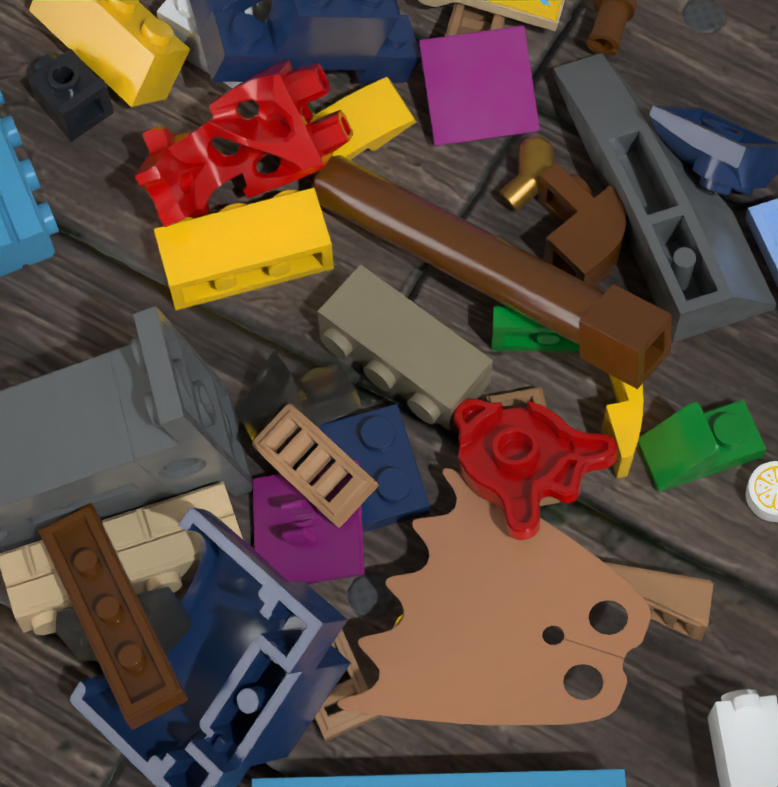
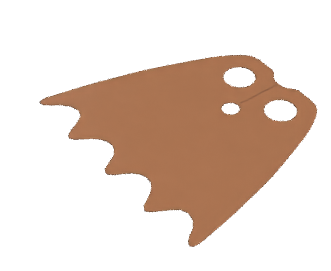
M449 468L443 469V475L457 497L456 506L449 514L413 520V529L428 548V562L417 572L387 578L386 586L402 604L404 609L403 618L399 625L389 631L364 636L358 640L359 647L379 669V680L371 689L339 700L337 703L338 707L348 711L381 716L472 725H566L590 722L612 714L619 706L627 685V676L623 671L625 656L632 648L638 647L643 642L650 623L651 612L645 599L619 573L541 518L539 532L534 537L526 540L512 538L507 532L502 510L497 505L478 496L466 484L461 473ZM608 600L622 605L628 615L627 624L624 629L611 635L601 634L596 631L589 621V612L595 604ZM557 626L562 629L564 639L557 645H549L542 637L543 631L547 627ZM581 664L590 665L600 672L604 682L603 688L597 696L588 700H580L569 695L565 690L563 681L565 674L573 666Z

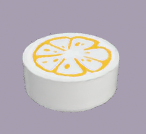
M778 461L767 462L757 467L748 481L745 492L747 504L753 513L761 519L770 522H778Z

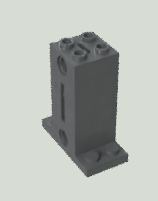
M156 306L133 314L138 337L133 338L130 345L0 391V553L42 540L38 530L90 503L95 507L101 520H105L211 482H224L225 488L234 497L253 491V477L229 388Z

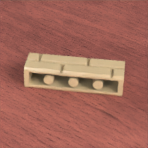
M224 482L102 520L138 595L147 592L148 596L152 598L167 596L182 587L181 581L195 577L202 554L201 539L197 532L186 531L178 526L190 508L210 511L242 538ZM43 540L0 553V569L11 608L23 633L33 630L36 635L51 634L65 628L69 624L68 618L77 616Z

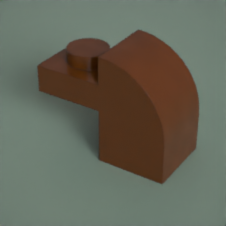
M556 162L540 175L537 202L561 224L560 227L546 237L543 261L596 287L613 271L619 259L626 226L625 208L620 196L611 185L594 198L589 186L581 177L576 174L569 175Z

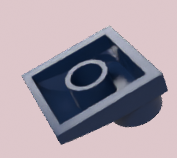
M653 105L649 116L656 131L674 153L693 166L692 170L701 176L698 182L701 186L724 195H729L732 189L752 194L754 189L766 188L778 174L777 141L701 107Z

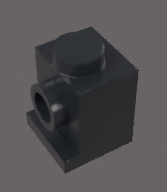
M69 49L60 56L55 52L45 54L35 63L33 74L28 77L34 99L71 142L114 113L107 84L101 78L98 79L72 49Z

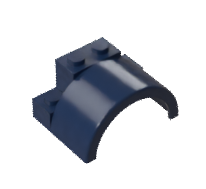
M189 0L212 82H243L279 62L289 60L293 69L320 63L323 70H355L359 82L374 83L388 77L392 83H406L421 60L420 50L408 15H400L397 0H272L271 10L266 21H261L255 16L244 12L262 0Z
M190 508L178 526L183 530L194 531L199 534L202 544L200 563L185 596L167 621L156 632L189 700L134 730L126 722L104 673L80 681L70 697V702L156 787H237L250 766L289 756L351 664L332 646V643L348 619L305 581L290 582L216 515L204 509Z

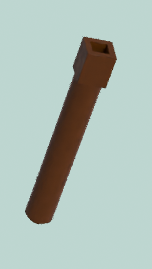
M337 155L332 157L326 167L314 172L312 188H315L320 206L580 345V359L638 389L670 354L672 314L614 284L606 292H603L344 156Z

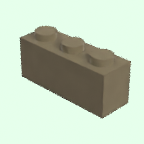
M361 264L317 311L320 339L324 346L335 356L341 359L349 356L361 365L367 378L378 388L384 391H389L392 388L407 399V404L412 412L426 423L433 424L436 421L450 431L455 425L454 412L457 407L468 399H478L491 384L493 360Z

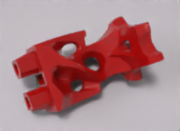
M289 60L279 62L236 85L212 101L209 105L212 117L200 127L179 134H172L167 127H152L142 133L149 150V156L135 174V178L139 186L144 187L152 197L164 228L186 217L198 218L208 215L210 213L209 204L213 192L219 186L243 173L247 185L243 191L246 197L250 198L306 177L326 167L334 151L350 141L353 136V130L341 109L317 119L310 102L328 95L331 90L329 80L320 63L293 69ZM253 100L259 104V113L254 117H244L238 112V105L241 102ZM216 137L225 138L238 143L240 148L236 153L230 155L223 154L214 148L213 139ZM268 154L278 156L281 165L277 170L268 174L258 172L256 166L263 157Z

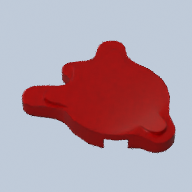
M468 399L462 402L454 412V424L459 435L460 447L458 458L461 474L466 484L478 496L497 505L502 510L507 532L512 538L517 540L530 539L539 532L540 502L543 498L553 497L562 503L574 502L579 497L584 475L591 471L609 468L616 462L618 457L617 442L612 437L575 430L567 425L558 414L541 404L527 401V409H502V402L488 403L479 399Z

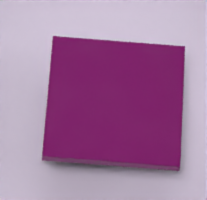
M525 26L419 40L434 147L540 132Z
M353 460L356 464L360 466L359 461ZM333 464L326 465L310 484L313 486ZM348 472L325 499L330 502L353 476ZM282 474L253 479L255 551L290 582L305 581L307 584H314L365 575L361 506L338 528Z

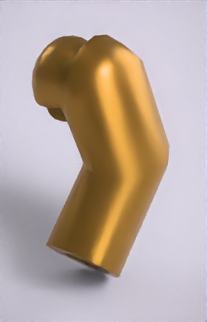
M531 136L520 145L519 174L499 191L505 202L515 212L520 210L538 194L540 175L554 164V150L548 140L540 136Z

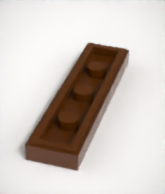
M90 503L38 530L130 728L134 730L188 701L189 699L93 504Z

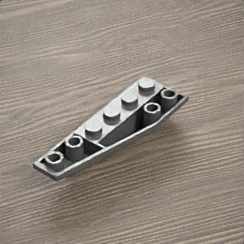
M599 53L554 67L552 75L603 189L605 190L611 185L623 202L626 213L624 236L655 306L672 314V343L775 310L777 304L732 210L717 192L701 186L698 183L701 176L692 170L693 166L682 160L667 146L656 131L649 116L650 111L606 57Z

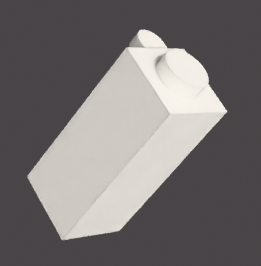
M751 689L732 691L722 695V701L715 702L707 717L720 787H778V703L776 695L759 697L757 691Z

